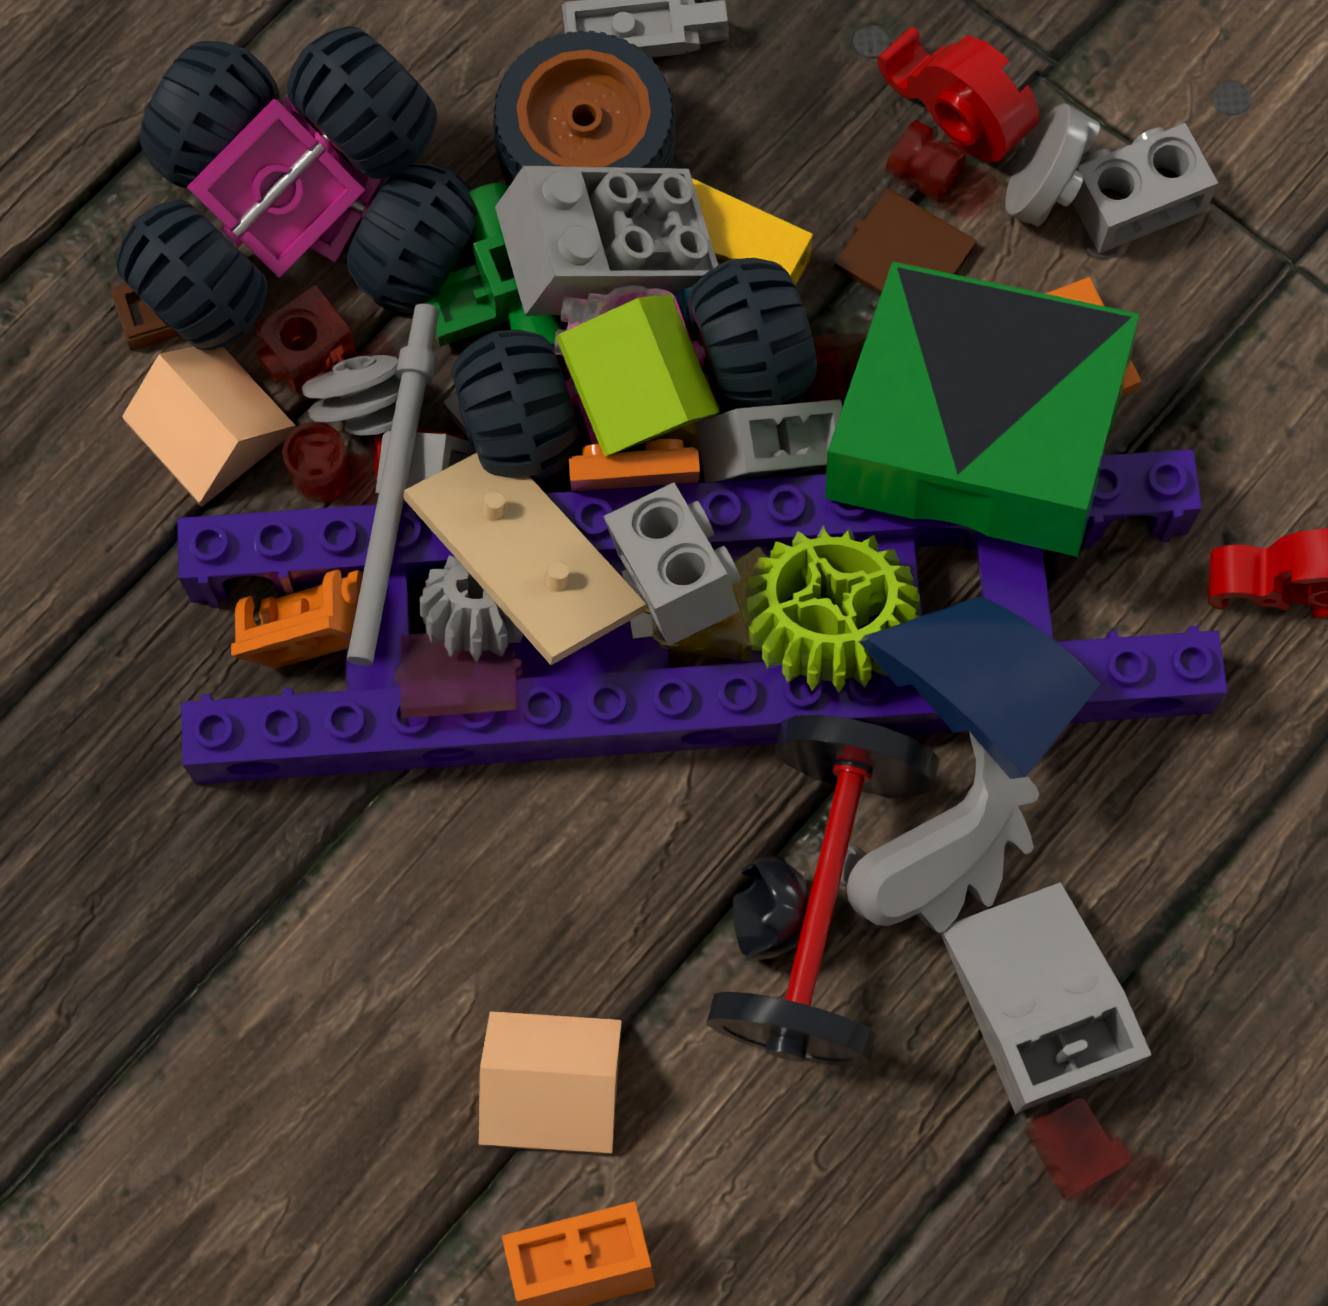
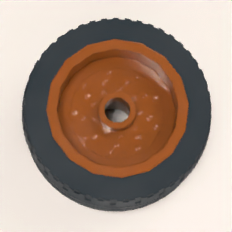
M578 30V32L570 31L565 34H556L551 38H545L544 41L535 43L532 48L526 49L523 55L520 54L516 62L510 65L509 71H506L503 80L500 82L493 113V130L498 162L509 186L523 166L670 168L675 149V109L668 83L664 75L661 74L658 65H655L651 57H648L642 49H638L635 44H630L623 38H617L616 35H607L605 32L596 33L590 30L589 32Z

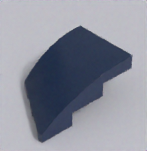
M982 596L919 616L884 630L864 635L859 641L897 687L912 684L953 733L969 731L1010 779L1022 778L1028 775L1100 686L1088 670L1051 637L1022 617Z

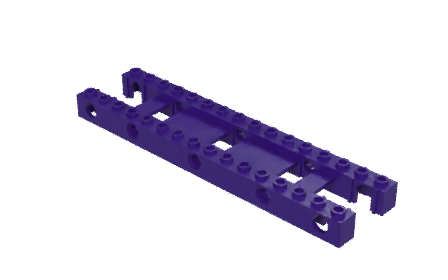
M1193 449L1103 455L1098 484L1082 540L1083 548L1092 547L1095 541H1101L1107 526L1111 522L1128 516H1153L1148 525L1150 537H1159L1160 542H1169L1174 535H1187L1202 509ZM826 474L675 484L687 505L695 501L700 503L714 533V536L708 538L709 543L714 550L725 546L741 578V582L732 586L740 612L729 616L733 664L669 668L668 647L663 635L633 639L631 623L628 621L553 665L548 663L523 634L520 643H508L503 657L489 650L482 652L478 661H475L476 682L412 686L408 588L417 587V581H426L429 578L430 569H444L449 555L455 556L410 505L403 503L373 664L371 666H359L348 662L349 648L345 649L347 691L295 694L292 688L282 689V695L214 700L211 694H201V701L181 702L182 765L195 784L768 745L776 744L782 720L795 715H826L850 718L882 726L904 735L952 732L912 684L897 687L888 676L877 672H871V679L865 688L853 678L846 679L845 685L838 693L832 681L820 680V683L812 691L807 683V676L799 675L787 683L785 676L782 674V665L767 669L765 661L762 659V651L752 649V644L749 641V630L746 629V624L743 622V605L746 604L745 585L748 583V577L754 576V567L757 565L759 557L770 558V552L773 550L775 542L792 547V540L795 538L797 531L809 539H815L824 525L830 537H842L850 527L855 541L863 542L875 535L877 544H879V552L895 549L899 558V566L910 567V572L913 576V586L917 587V593L920 596L915 556L916 548L964 544L965 550L977 549L982 597L1022 617L1053 639L1043 552L1041 548L989 537L971 528L951 522L910 519L825 499ZM667 485L545 494L623 578L622 571L626 570L617 554L603 516ZM376 505L177 518L179 580L191 602L208 601L210 607H220L221 600H229V587L226 580L234 577L259 576L273 581L280 597L322 585L327 572L339 569L342 578L348 577V573L357 570L364 572ZM793 595L790 596L785 602L792 600ZM919 603V612L916 613L918 616H922L921 603ZM879 614L869 617V623L864 624L858 627L857 629L859 630L869 625L879 616ZM1198 625L1189 626L1185 633L1119 637L1118 631L1108 632L1105 638L1057 641L1100 684L1070 723L1212 714L1227 694L1219 630L1199 632Z

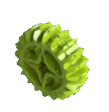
M823 525L817 538L809 539L797 531L795 538L792 540V547L775 542L774 548L770 552V558H758L757 565L754 567V576L748 577V583L745 585L746 604L743 605V622L746 624V629L749 630V641L752 644V649L762 651V659L765 661L767 669L782 665V674L785 676L787 683L799 675L807 676V683L812 691L820 683V680L832 681V684L839 693L845 685L846 679L853 678L865 688L871 679L872 671L888 676L859 641L864 635L919 617L916 613L919 612L920 596L917 593V587L913 586V576L910 572V567L899 566V558L895 549L879 552V544H877L875 535L863 542L855 541L850 527L842 537H830ZM793 595L792 600L785 602L790 596ZM879 614V616L869 625L863 627L862 629H857L858 627L869 623V617Z

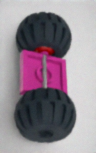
M346 26L326 32L310 42L302 50L292 66L287 83V95L294 108L315 130L312 135L278 100L273 99L187 186L224 224L220 228L225 233L224 235L189 202L173 200L154 206L137 217L121 240L116 258V267L119 275L141 297L140 299L151 311L196 349L211 351L230 345L253 328L264 309L268 295L267 279L233 243L238 247L244 243L280 278L365 191L330 154L333 150L365 177L380 179L399 173L416 162L431 141L437 122V110L434 102L404 66L362 29Z
M200 41L192 44L168 68L147 106L140 128V143L143 152L153 168L167 181L188 189L187 186L273 99L279 101L277 83L267 67L244 48L221 41ZM287 95L282 105L312 135L315 130L298 113ZM333 150L330 154L365 191L310 248L337 263L340 262L352 241L347 255V267L357 286L371 300L383 308L398 313L414 314L417 304H425V302L430 301L435 296L436 298L438 297L442 286L451 272L462 268L473 247V243H475L473 239V234L476 230L474 217L478 213L468 193L472 188L450 170L432 164L414 163L399 173L391 175L383 185L387 177L380 179L365 177Z
M758 258L732 259L708 271L692 287L687 303L694 341L691 343L700 366L703 367L704 373L708 376L713 393L723 408L731 411L740 408L792 404L812 386L817 372V360L810 326L796 286L789 273L780 264ZM673 297L676 307L683 321V324L685 326V329L687 331L676 297ZM505 330L489 333L470 344L457 357L453 364L452 375L464 425L471 446L474 445L475 452L483 469L490 474L513 478L530 476L537 485H540L564 472L569 467V459H572V456H578L580 453L581 439L573 409L574 406L578 405L590 444H599L558 342L557 345L569 378L566 381L550 342L538 333L523 330ZM563 330V331L557 332V333H555V335L557 336V335H559L560 333L565 332V331H567V330Z

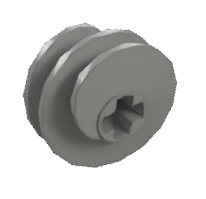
M389 355L354 357L339 362L333 367V371L310 379L302 386L303 395L308 398H321L323 400L310 407L308 410L309 418L315 422L346 420L345 431L354 435H375L391 430L401 381L396 377L398 359Z

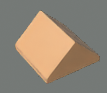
M188 347L159 354L122 416L126 424L201 507L297 431L296 425L224 347L211 351Z
M490 1011L480 1065L479 1146L612 1155L622 1021Z

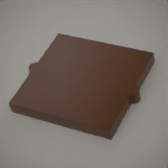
M887 188L866 219L856 221L855 234L835 261L834 268L881 296L892 261L956 275L976 246L977 240Z

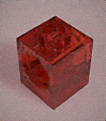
M316 285L255 325L262 346L260 350L255 352L259 362L275 383L285 379L297 395L303 393L302 386L310 379L333 371V367L339 362L358 355L351 329ZM310 337L315 339L313 345L306 350L293 351L288 349L289 345L298 338Z

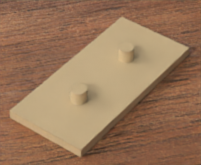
M475 453L404 490L403 499L550 665L645 612L647 604L530 476L513 478L490 474L483 469L478 455Z

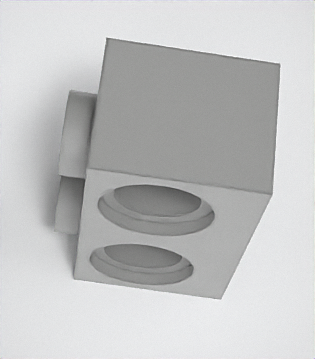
M1186 123L1166 131L1162 127H1157L1138 136L1131 145L1110 152L1109 149H1101L1081 160L1076 170L1083 173V182L1072 204L1098 253L1101 254L1207 211L1218 186V181ZM1155 169H1169L1173 171L1177 175V177H1164L1160 175ZM1110 189L1117 191L1124 199H1110L1103 195L1101 190Z
M841 400L740 408L697 422L696 428L705 482L792 476L827 469V451L842 410Z
M674 482L603 516L617 554L639 594L647 604L646 606L668 646L740 612L732 586L741 582V578L725 546L716 550L712 548L708 538L714 536V533L702 506L698 501L687 505Z

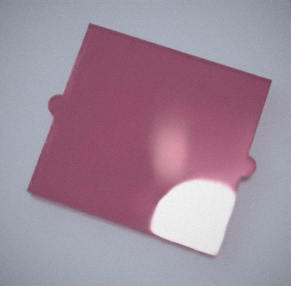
M427 633L401 635V667L394 670L396 684L401 685L400 709L402 718L518 710L516 677L522 674V662L520 659L515 658V643H508L503 657L487 650L482 652L476 662L470 651L465 650L450 657L445 648V643H431Z

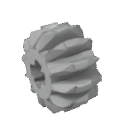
M449 555L444 569H430L429 578L426 580V588L423 589V596L420 597V616L423 617L424 624H426V632L431 643H445V648L450 657L463 650L470 651L477 662L483 651L489 650L503 657L508 643L521 642L523 633L455 557Z

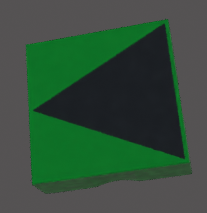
M892 261L827 451L825 499L910 519L951 522L971 528L989 537L1078 557L1098 484L1106 439L1114 425L1129 369L1140 314Z

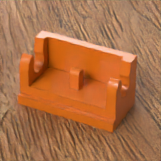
M334 570L325 574L322 585L279 598L268 597L262 599L259 612L260 626L256 625L253 618L255 608L253 597L249 596L239 599L235 608V643L231 644V656L277 669L348 649L363 572L357 570L348 573V577L342 578L340 570Z
M635 1201L502 1235L518 1306H587L655 1288L652 1267Z

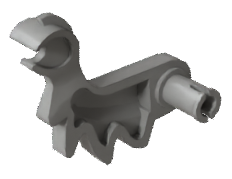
M971 733L970 738L976 758V771L973 786L961 803L868 854L859 846L849 843L840 884L847 887L848 901L853 910L874 924L890 926L917 914L926 926L937 933L944 932L957 918L964 904L967 889L971 897L987 907L993 905L1003 878L1006 842L1024 854L1031 853L1034 848L1030 831L1019 809V805L1037 801L1039 797L1037 787L1028 776L1010 779Z

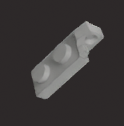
M581 0L564 2L565 4H562L565 33L570 31L578 32V30L589 32L590 30L596 33L605 32L607 35L613 34L617 38L627 40L630 44H635L638 49H642L651 58L686 54V51L699 50L700 44L726 40L729 37V23L725 0L695 3V0Z

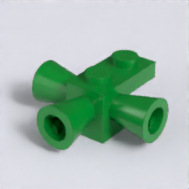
M492 183L469 191L468 193L478 213L474 217L476 230L473 234V239L475 240V243H473L475 265L451 272L442 286L438 297L436 298L435 296L430 301L425 302V304L437 307L440 311L435 334L439 346L441 347L510 323L511 330H523L544 336L550 342L560 365L563 363L556 342L555 333L564 329L554 315L525 316L495 209V206L509 185Z

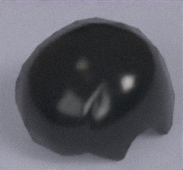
M773 855L759 857L755 859L753 864H749L741 869L742 874L754 878V882L751 887L736 894L733 897L732 904L739 949L747 961L780 957L797 949L810 896L808 885L802 874L784 858Z

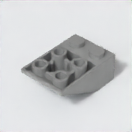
M523 166L495 206L525 316L583 315L622 305L639 297L656 296L693 287L708 271L718 266L689 169Z
M1061 882L953 922L944 932H941V936L1015 1114L1134 1069L1151 1056V1052L1124 990Z

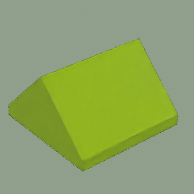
M672 294L636 298L556 336L604 457L720 413Z

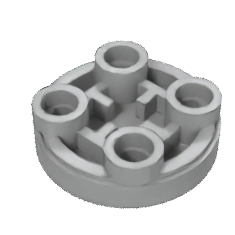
M1066 103L1060 104L1050 111L1030 136L1013 169L1006 192L1005 208L1007 213L1025 223H1031L1038 227L1046 220L1056 202L1065 207L1068 206L1076 197L1083 182V173L1077 171L1076 168L1082 155L1093 145L1100 129V122Z

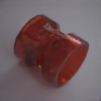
M916 119L907 127L894 146L887 161L885 171L900 181L913 178L914 182L919 185L920 192L938 203L956 181L964 167L969 152L953 141L946 143L940 140L935 141L933 129Z
M321 422L303 423L290 432L285 439L282 452L286 469L298 494L307 500L315 502L331 501L342 495L350 484L352 469L344 440L339 432L330 425ZM310 471H322L323 473L315 474Z

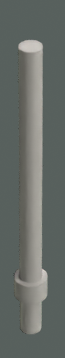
M417 304L415 306L408 345L400 349L396 377L401 380L347 655L348 662L359 666H371L373 664L404 502L403 495L407 486L425 386L433 382L437 363V355L432 350L440 311L437 307L430 304Z

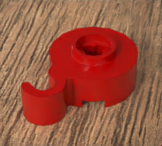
M911 26L877 57V65L882 76L900 95L908 99L919 98L922 100L937 125L955 144L967 153L986 162H999L1039 124V108L1031 88L1027 85L1021 92L1018 91L1013 81L1002 70L1010 61L987 42L970 35L964 36L956 44L953 42L947 47L941 46L930 56L920 43V33L915 27Z
M1328 528L1299 531L1286 535L1268 548L1249 545H1226L1214 548L1210 552L1208 604L1217 609H1226L1228 607V598L1241 597L1250 599L1259 606L1275 607L1287 611L1290 608V601L1312 605L1313 618L1328 619Z

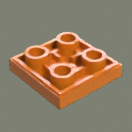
M679 439L653 440L645 444V451L617 452L607 457H604L599 444H593L581 448V456H572V459H569L571 492L669 485L673 482L675 484L699 482L698 449L695 450L694 447L684 448L683 441Z

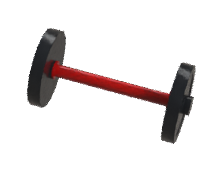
M795 715L782 720L774 754L786 765L807 776L836 785L786 996L785 999L742 992L726 991L714 993L707 1026L724 1036L763 1049L772 1056L790 1061L804 1062L807 1060L848 1067L868 1066L876 1034L868 1027L849 1018L811 1006L812 997L861 792L888 796H918L931 792L940 759L926 745L907 735L882 726L850 718L826 715Z

